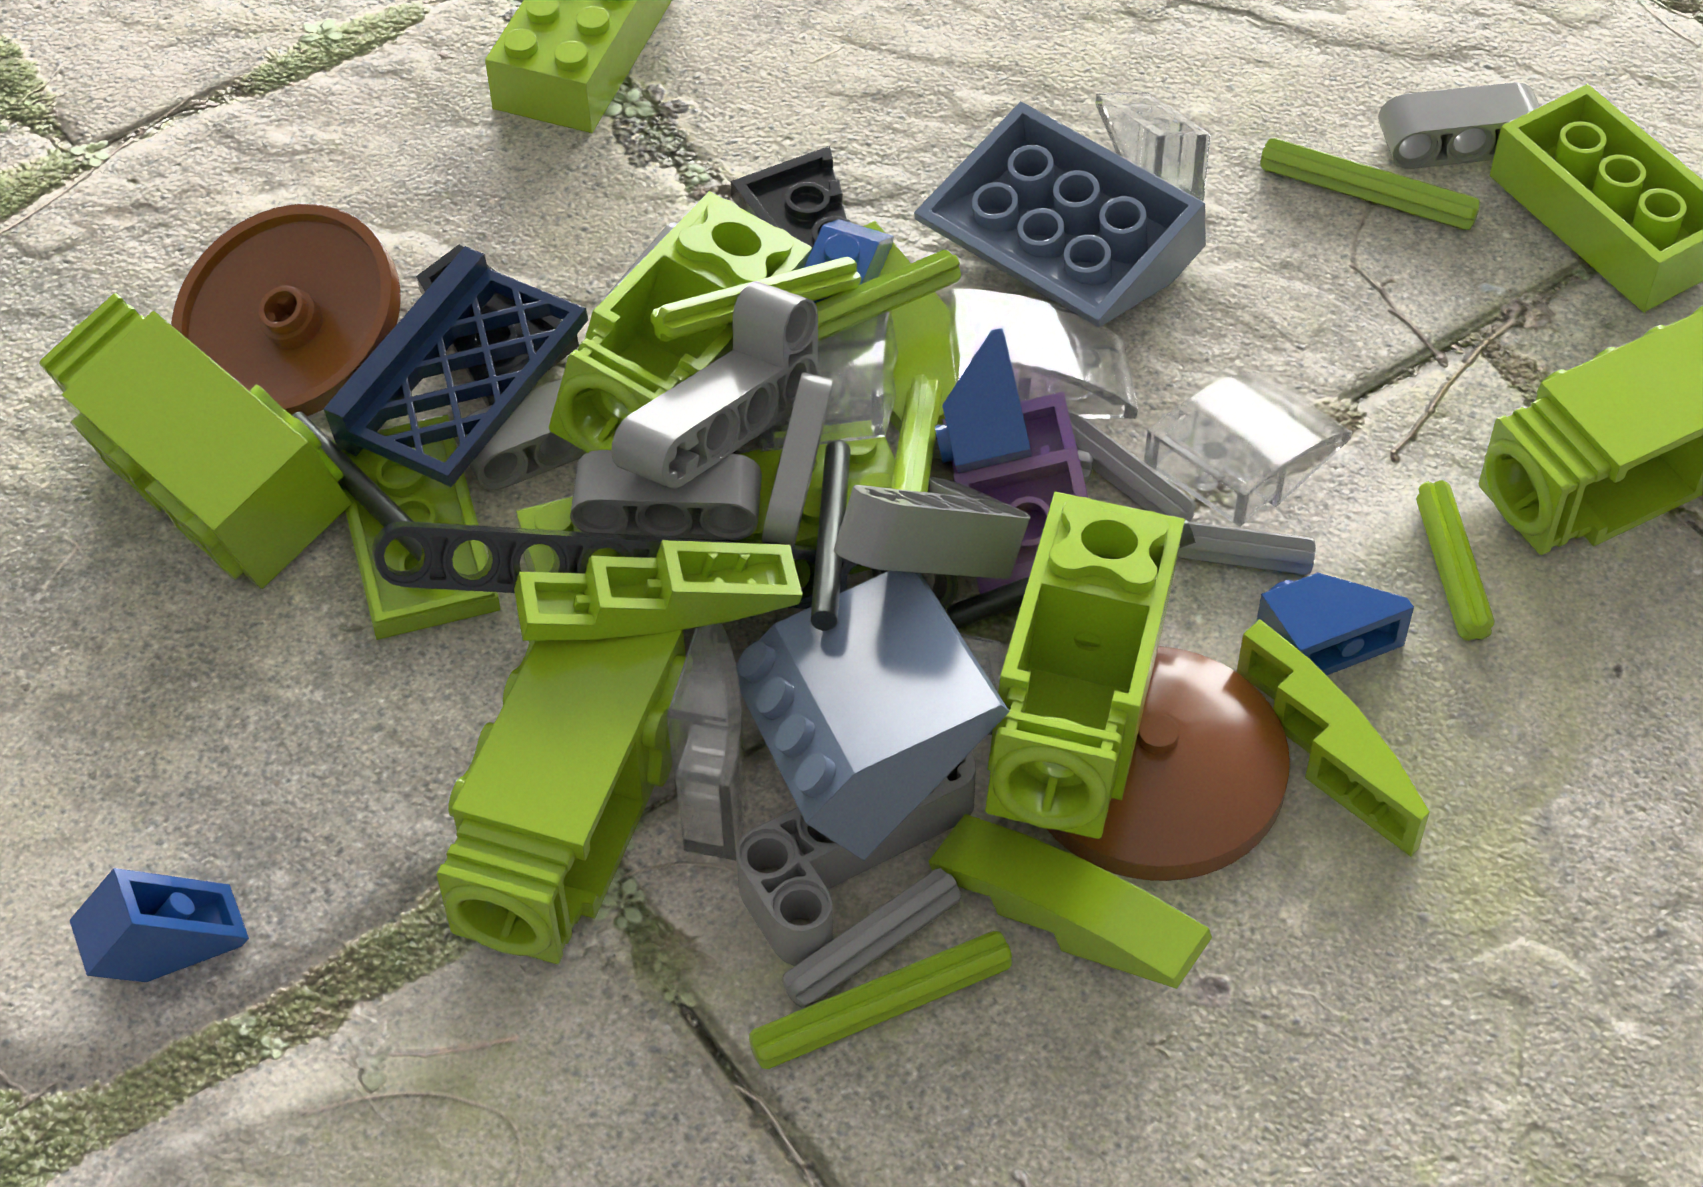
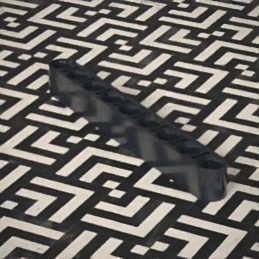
M401 521L391 523L379 531L372 545V556L382 578L393 585L409 588L515 593V584L518 574L521 572V556L527 548L537 544L550 546L553 551L554 563L549 572L585 574L590 556L595 551L603 548L614 549L618 557L656 558L662 540L767 543ZM403 536L416 539L421 544L422 555L415 567L406 571H398L386 564L384 554L386 547L392 540ZM465 541H480L488 549L489 557L484 568L476 574L470 575L462 574L455 570L452 558L457 547ZM795 544L794 547H791L794 561L806 560L810 567L811 575L807 585L801 589L802 598L800 603L785 608L807 609L812 607L817 546ZM842 558L840 593L848 590L846 583L848 574L853 567L858 565ZM871 568L873 578L889 571ZM934 574L935 582L932 591L944 610H946L956 598L958 590L957 576Z

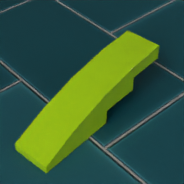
M670 540L661 541L656 558L590 556L585 574L519 572L514 588L522 641L595 640L666 633L730 622L797 605L802 598V591L790 545Z
M1259 619L1243 633L1236 672L1275 700L1273 710L1281 722L1286 737L1310 753L1305 779L1411 857L1420 847L1430 811L1398 758L1359 708L1307 656Z
M964 814L928 861L932 871L941 868L947 874H951L956 880L958 887L989 896L998 915L1054 933L1062 952L1175 989L1179 987L1212 939L1208 927L1116 875L1026 834L968 814Z

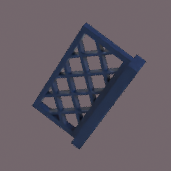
M465 246L325 406L324 412L336 445L341 450L357 456L364 448L452 487L587 323L588 315L586 308L489 269L484 253ZM494 292L515 300V307L481 315V309L493 297ZM547 316H554L562 320L556 329L530 335L527 321ZM521 323L524 337L491 345L488 344L485 331ZM479 333L482 347L447 355V349L457 338ZM528 353L530 360L522 370L496 376L493 365L494 361ZM481 364L487 365L489 378L454 386L452 371ZM444 374L447 388L412 396L411 392L423 378ZM494 395L495 403L487 412L461 418L458 403ZM451 405L454 420L419 428L416 413ZM409 415L411 431L390 436L377 433L387 420ZM459 437L460 445L446 462H442L424 453L423 445Z

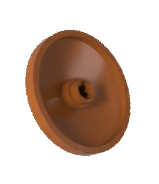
M294 204L276 207L260 212L233 226L204 251L183 281L174 305L171 325L247 390L250 391L257 384L289 414L302 412L306 416H310L324 410L331 399L397 325L401 304L399 277L388 251L376 235L353 215L340 209L319 204Z
M1158 646L1122 800L1111 798L1102 837L1096 839L1055 829L1047 830L1060 844L1079 858L1111 873L1130 878L1150 881H1172L1203 876L1220 870L1236 862L1256 847L1270 831L1282 808L1289 778L1290 758L1289 747L1281 722L1262 693L1236 671L1216 660L1195 652Z

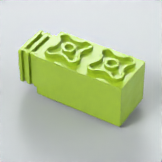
M709 191L593 310L585 339L580 343L578 350H574L568 356L549 423L550 432L587 453L598 450H611L615 432L628 415L733 350V323L664 342L655 336V327L650 321L652 311L673 302L802 269L808 260L812 247L792 237L785 230L774 227L739 208L734 202L723 199Z
M114 293L85 320L76 325L39 362L40 366L63 392L61 395L78 414L70 423L95 449L101 460L116 475L133 487L158 512L164 510L171 518V522L234 580L244 573L260 589H263L352 504L337 483L344 477V474L324 452L318 437L302 421L284 410L259 385L256 384L250 391L247 390L154 310L146 317L139 315L131 305L126 304L118 294Z
M1703 306L1694 311L1690 316L1668 326H1656L1641 338L1621 347L1607 348L1598 353L1592 360L1574 368L1553 372L1541 382L1537 390L1536 401L1532 402L1530 407H1521L1514 410L1513 414L1508 417L1503 415L1496 418L1478 484L1481 490L1494 503L1503 518L1519 531L1540 555L1550 552L1554 546L1560 547L1567 544L1568 540L1573 537L1577 539L1584 536L1594 547L1703 495Z
M1054 491L1000 675L998 694L1010 712L993 728L987 768L990 771L985 807L987 814L1029 823L1040 828L1055 829L1096 839L1102 837L1111 798L1118 800L1123 798L1166 617L1185 519Z
M683 630L595 640L529 641L521 664L511 672L507 679L503 692V707L495 723L488 722L483 727L473 760L466 773L456 781L450 795L448 812L450 816L454 817L457 839L454 844L450 845L446 853L447 859L444 864L440 865L436 876L450 931L453 934L475 940L481 945L501 953L529 956L553 964H559L563 957L564 946L569 943L574 924L578 923L581 915L593 919L596 918L655 785L659 787L665 785L678 745L688 733L694 720L697 700L690 693L693 660L686 657Z

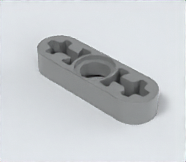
M804 372L801 374L762 535L763 543L795 546L834 379Z

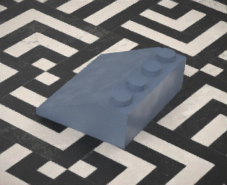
M1022 101L1012 109L914 212L916 221L1097 327H1101L1172 284L1206 246L1205 203Z
M888 571L840 593L838 622L831 630L822 631L812 626L810 621L811 607L775 623L758 641L753 642L743 651L738 663L730 670L806 824L863 861L1010 712L922 574L917 572Z

